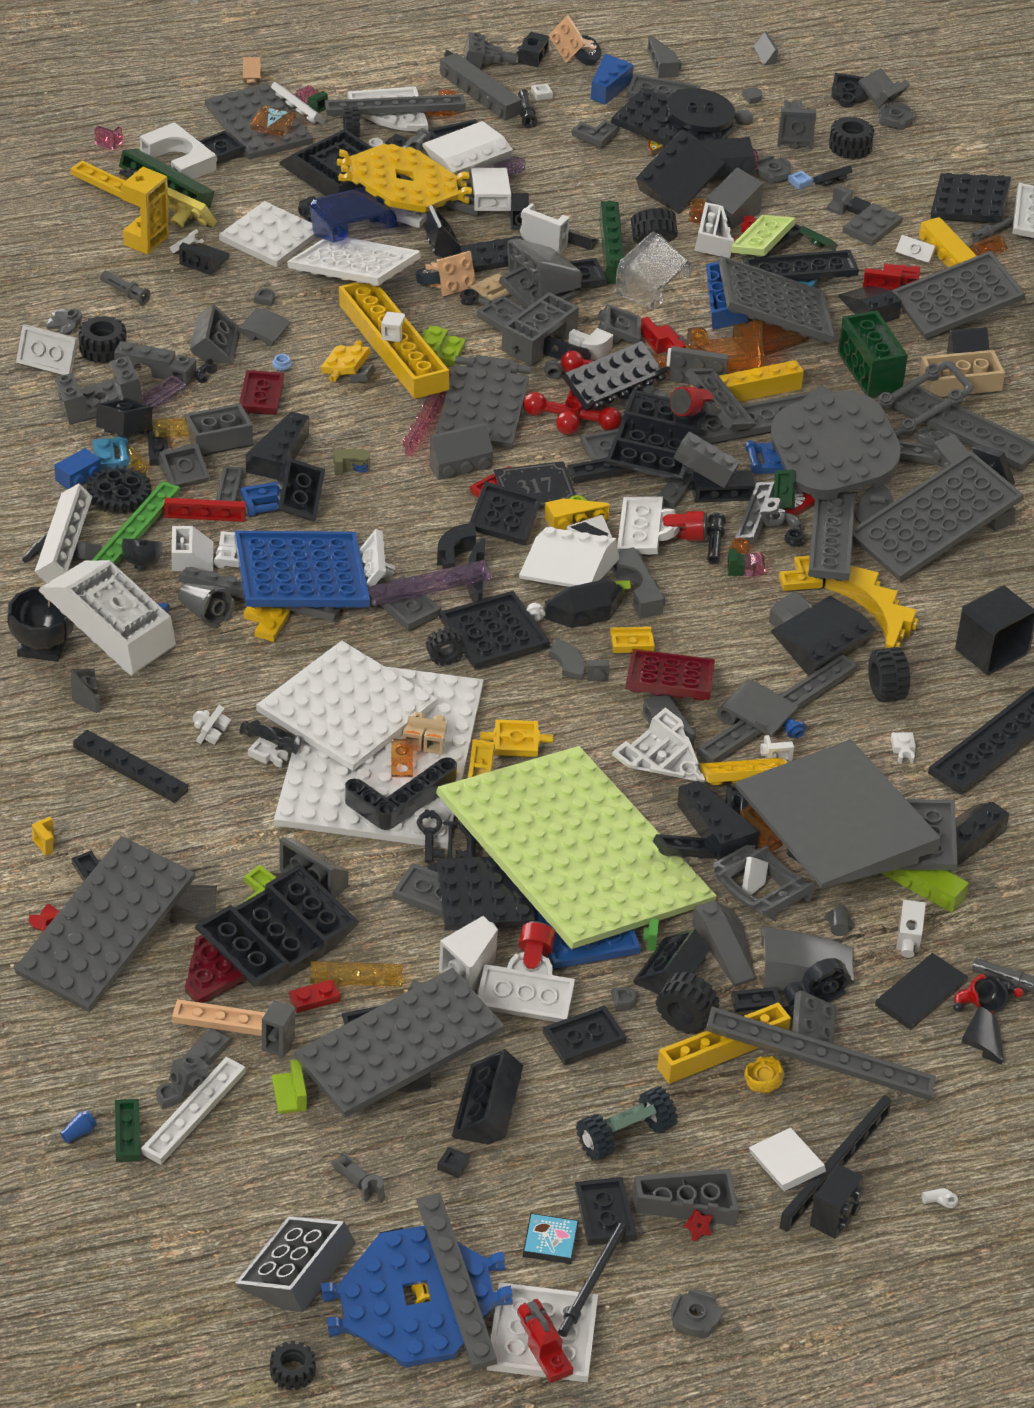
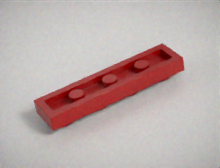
M165 498L164 501L165 518L245 522L246 502L185 498Z

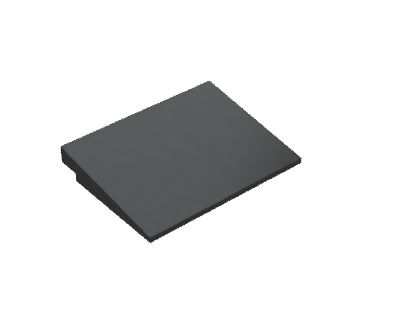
M852 739L735 782L736 789L821 888L918 864L920 856L939 851L941 837Z

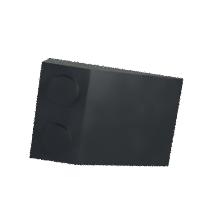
M868 285L839 294L841 301L854 314L877 310L885 322L899 319L902 300L892 290Z
M288 457L280 468L277 484V510L315 522L325 469Z

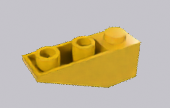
M563 498L545 503L544 518L550 527L567 530L569 525L603 515L605 521L609 520L610 504Z

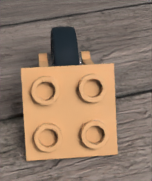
M569 15L548 35L565 63H568L571 59H578L583 64L593 65L601 57L602 52L599 44L589 36H581Z
M471 251L436 260L437 263L425 264L424 268L416 271L417 283L440 288L442 296L470 289L471 285L476 284Z

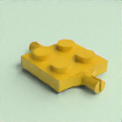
M356 340L353 346H336L321 365L322 374H331L329 376L331 382H336L341 375L356 374L371 354L370 347H362L363 342L361 340Z
M495 720L493 732L480 731V740L495 742V755L538 757L540 743H553V734H540L538 721Z

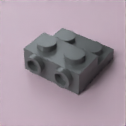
M609 304L605 306L604 310H600L597 320L600 321L598 328L613 334L614 343L618 344L620 339L634 344L640 342L641 316Z
M186 444L176 449L168 448L159 453V464L164 477H167L170 484L185 487L209 481L210 477L198 444Z

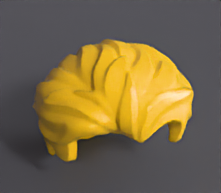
M760 1056L756 1062L749 1063L746 1066L744 1076L747 1086L752 1091L768 1094L782 1085L784 1071L781 1062L775 1057Z

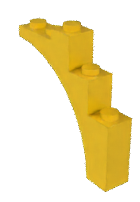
M850 565L849 581H836L826 578L825 589L838 592L853 599L874 616L883 631L885 648L900 647L901 642L899 641H903L904 636L910 637L912 630H916L919 620L915 618L916 609L900 606V600L896 599L898 591L880 587L881 581H878L879 572Z

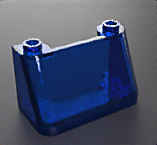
M366 187L314 199L310 205L314 236L333 243L342 241L347 237L349 231L348 224L369 219L372 223L380 222L382 227L388 229L398 227L397 217L380 196L374 197L365 191Z

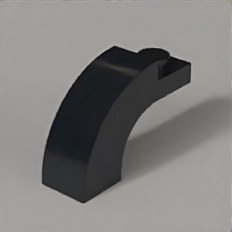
M475 523L455 526L445 532L440 538L437 547V565H442V571L446 570L447 579L455 578V558L461 553L472 551L476 545Z

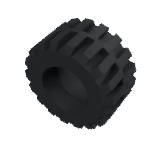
M839 118V120H835L831 125L829 148L833 153L843 158L859 159L866 157L872 150L874 128L872 124L861 118Z
M646 209L634 214L630 219L632 237L636 244L658 246L669 243L678 237L676 214L670 209Z
M91 317L87 321H83L82 325L79 326V351L89 361L93 360L96 363L115 360L114 352L119 342H127L124 323H121L119 319L114 317Z
M900 647L872 650L868 663L870 686L876 699L879 702L905 699L910 689V669L903 650Z
M678 972L669 978L658 994L656 1000L657 1011L661 1014L662 1019L666 1020L667 1024L673 1026L676 1030H681L687 1034L701 1033L706 1029L711 1008L719 1009L720 1005L718 1003L720 1000L716 996L717 992L711 988L712 986L704 981L705 979L699 978L692 973Z

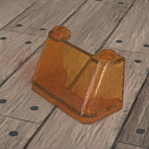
M763 320L749 322L745 330L746 336L709 340L708 333L704 328H688L686 348L729 355L727 374L764 367L765 337Z

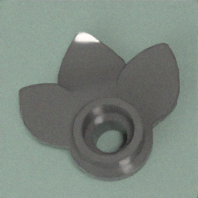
M63 308L52 312L53 317L47 321L46 327L60 328V334L67 335L76 328V325L80 324L82 313L79 309L68 310Z

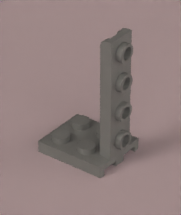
M784 100V108L781 107L777 147L791 145V148L808 146L809 149H812L816 109H802V101L788 102V100Z

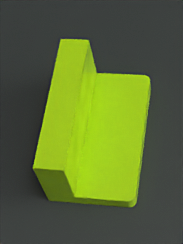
M290 1060V1073L272 1075L279 1114L307 1111V1094L302 1068L297 1060Z

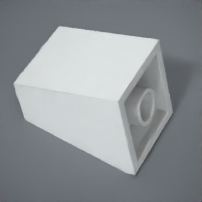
M482 916L440 940L439 972L443 973L454 968L475 992L481 982L484 964L493 965L496 960L498 929L495 924Z

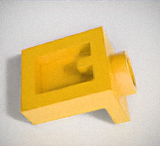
M51 817L32 824V840L45 856L53 853V843L55 842L53 836L54 823Z

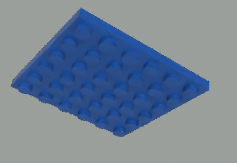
M235 531L234 539L246 607H370V597L356 532Z

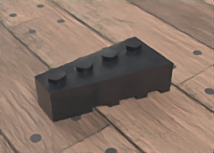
M290 412L246 453V473L278 480L280 468L288 457L296 459L309 435V416Z

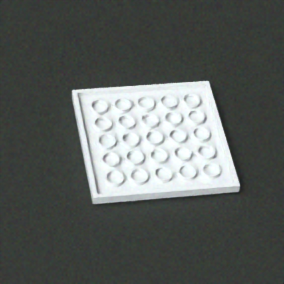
M340 641L256 704V711L294 735L300 736L305 742L354 771L404 731V728L407 726L408 716H413L415 712L426 714L437 705V698L347 643Z

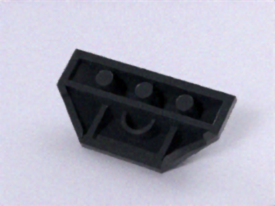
M608 579L567 587L552 599L549 598L545 601L544 618L570 628L610 620L622 602L623 587Z

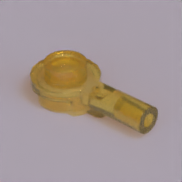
M128 447L127 450L131 458L128 469L134 467V471L141 470V474L146 473L147 465L145 461L137 456L135 447Z

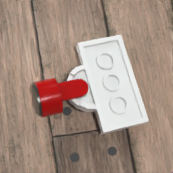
M623 497L617 544L618 550L634 547L638 554L651 555L658 554L659 541L668 540L673 537L687 539V541H705L708 528L707 513L705 511H687L686 514H676L674 509H663V497Z
M528 922L524 924L518 944L523 952L520 954L516 953L510 959L507 968L484 964L478 996L491 1011L559 1022L568 1018L575 979L552 975L551 962L549 958L544 957L551 954L553 949L555 931L551 926L542 922Z

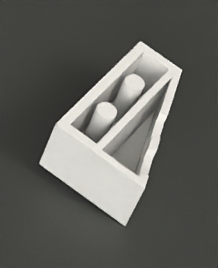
M705 202L694 251L730 258L731 245L734 243V240L730 235V227L727 226V218L723 206Z

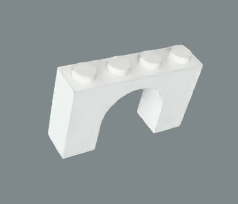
M175 122L140 136V150L154 158L168 152L186 153L187 155L172 160L171 167L193 180L216 170L217 157L215 153Z

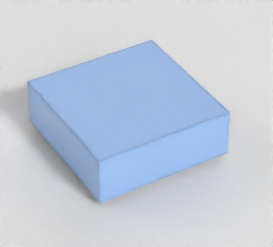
M803 171L788 176V182L797 189L813 184V179Z

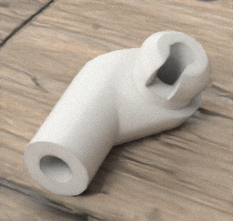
M945 1188L926 1191L921 1194L924 1204L937 1202L946 1208H953L958 1203L957 1195Z

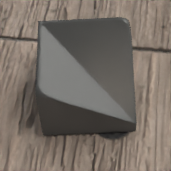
M77 542L73 558L92 560L102 549V546L99 544Z

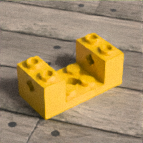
M142 167L124 181L121 186L122 200L139 206L141 214L129 226L125 227L123 239L125 246L148 255L169 237L167 176Z

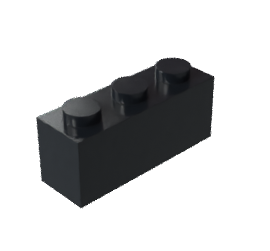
M751 470L736 471L725 488L698 472H693L691 489L695 503L750 501L755 488Z

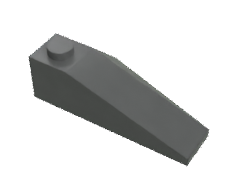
M715 900L696 906L694 908L692 925L710 947V952L733 986L736 987L755 981L744 927L734 911Z

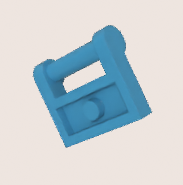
M117 436L116 438L92 440L93 453L100 458L102 469L108 470V466L115 469L116 465L119 468H123L124 465L127 468L131 466V458L128 456L127 437ZM113 448H119L120 459H115Z

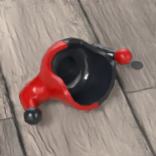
M989 973L980 974L971 981L968 988L955 994L953 1009L956 1012H960L963 1010L962 1004L972 1003L977 1008L981 1006L994 1014L1005 1007L1008 1001V993H1013L1015 997L1020 998L1024 992L1023 989L1016 988L1007 980H999L996 976Z

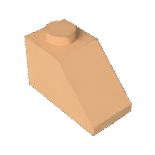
M243 57V81H247V84H257V81H260V57Z

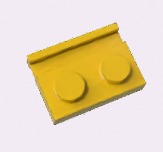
M651 627L610 628L613 653H632V649L654 651L655 645Z

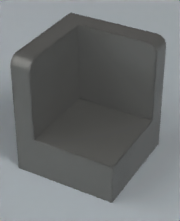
M836 185L833 200L827 205V210L843 215L847 204L852 200L853 190Z

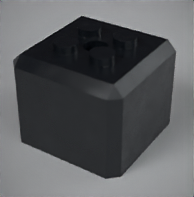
M1005 585L978 597L962 606L955 649L986 675L993 674L1026 656L1030 651L1034 634V608Z

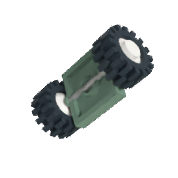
M657 1086L640 1094V1105L605 1120L597 1113L579 1120L576 1126L578 1132L576 1133L580 1137L579 1143H582L583 1151L586 1150V1155L590 1156V1159L594 1161L614 1153L615 1142L612 1140L614 1136L611 1133L646 1118L645 1122L646 1124L649 1123V1128L653 1129V1132L660 1133L675 1126L678 1122L676 1119L678 1114L675 1113L677 1109L672 1104L674 1103L673 1099L670 1100L669 1098L670 1094L666 1093V1089Z

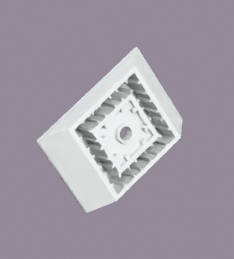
M110 560L84 561L39 589L47 600L51 601L62 614L66 615L131 676L176 645L171 616Z

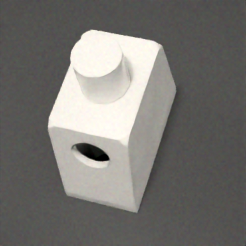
M903 899L896 949L901 950V955L911 958L915 955V952H919L923 932L925 902Z

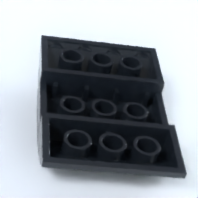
M632 390L624 411L622 423L617 436L614 437L605 464L683 481L689 471V467L673 457L688 432L700 437L707 412L701 409L694 416H678L671 409L670 398Z
M299 864L265 885L264 891L235 908L232 905L225 907L196 924L195 929L253 987H261L285 980L315 963L338 945L358 925L359 921Z

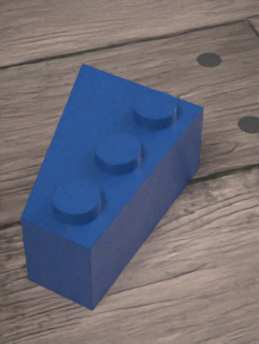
M605 53L592 80L591 100L606 105L630 85L633 78L634 65Z

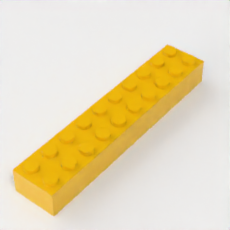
M357 282L339 286V306L414 399L450 390L449 369L406 317L402 324V339L400 342L382 340L381 323L386 313L402 312L380 286Z

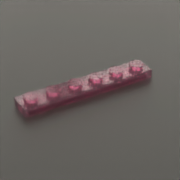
M447 390L429 395L428 401L424 402L421 413L417 414L416 422L411 424L408 435H405L402 445L405 447V455L413 456L442 406Z

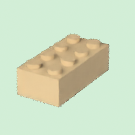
M994 350L921 357L919 376L925 373V369L929 364L939 365L944 361H951L972 383L973 390L970 394L1002 391L1005 371ZM948 368L941 372L938 380H927L923 383L927 391L940 397L948 396L949 392L953 389L961 391L965 388Z

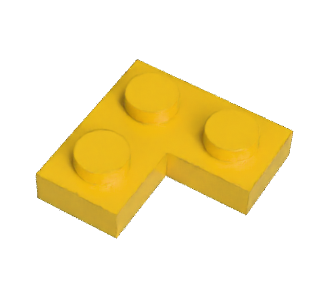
M810 556L794 557L796 570L779 571L778 578L783 591L823 587L822 579L808 576Z
M247 607L244 611V619L259 623L255 629V637L272 642L275 641L290 617V610L280 607Z

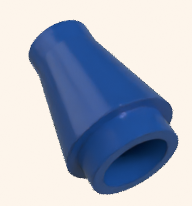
M84 1110L82 1113L78 1112L65 1129L60 1132V1135L69 1144L94 1131L93 1128L97 1126V1123L93 1116L87 1110Z

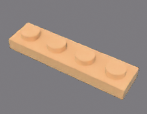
M177 999L172 1015V1023L262 1036V1018L266 1012Z

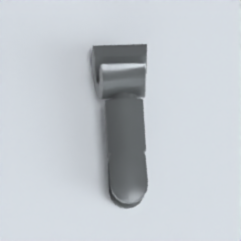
M345 1152L341 1154L338 1160L333 1159L331 1161L333 1168L338 1173L345 1176L358 1189H362L364 1201L369 1199V1194L372 1192L377 1193L380 1203L384 1201V1181L381 1176L369 1175Z

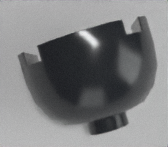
M123 538L122 554L128 563L134 564L135 569H146L147 566L154 565L160 559L163 542Z

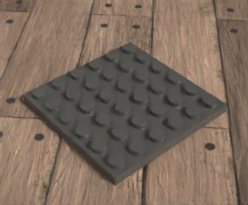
M721 256L719 267L727 309L735 314H745L750 319L763 320L768 325L775 324L781 326L786 331H796L804 337H814L822 343H833L835 335L824 290Z

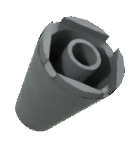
M186 583L179 589V601L202 622L212 628L220 627V623L224 620L227 621L234 609V599L231 598L232 593L224 587Z

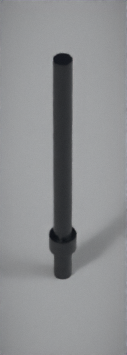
M619 1223L576 1300L566 1310L564 1321L558 1330L560 1336L566 1337L573 1324L578 1322L585 1302L627 1229L624 1224Z

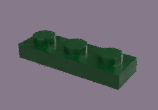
M139 1099L115 1100L116 1162L140 1161Z

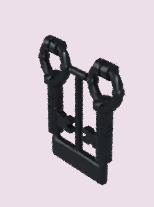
M425 810L419 815L416 823L419 830L425 835V863H427V869L437 872L436 864H431L433 863V858H445V854H442L445 853V849L436 850L433 847L434 835L441 829L442 824L448 825V858H452L453 826L459 825L460 830L467 837V850H456V854H458L456 858L476 857V839L460 820L459 823L456 821L442 822L441 817L435 810ZM429 817L430 819H436V827L425 828L423 826V819H429Z

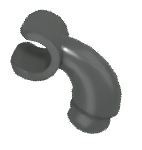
M786 513L784 521H787L792 528L802 529L800 519L793 514Z

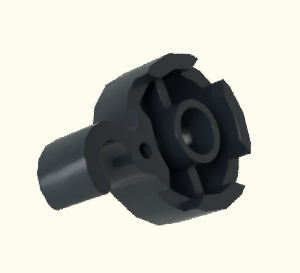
M836 958L823 959L807 969L801 982H793L787 985L783 990V995L789 1006L794 1005L795 993L799 991H804L819 999H824L826 1002H831L846 993L844 989L848 984L851 985V976L841 960Z

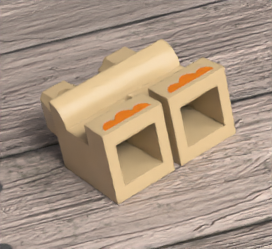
M415 712L413 716H408L407 726L403 731L402 749L421 751L424 743L423 752L442 755L446 740L447 721H445V717L436 715L433 719H427L422 712Z

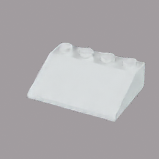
M483 121L422 144L432 160L455 175L461 172H469V178L471 177V168H496L509 163L513 150L504 136Z
M546 527L536 537L519 577L520 579L567 587L598 581L619 560L616 538Z

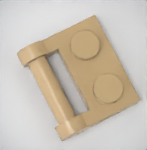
M499 273L470 286V289H474L478 293V299L480 296H484L488 300H494L503 295L505 297L511 295L499 283V279L502 276Z

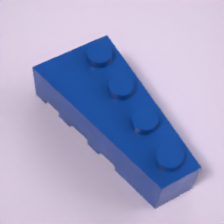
M719 261L706 264L712 330L748 322V317L745 314H735L727 309Z

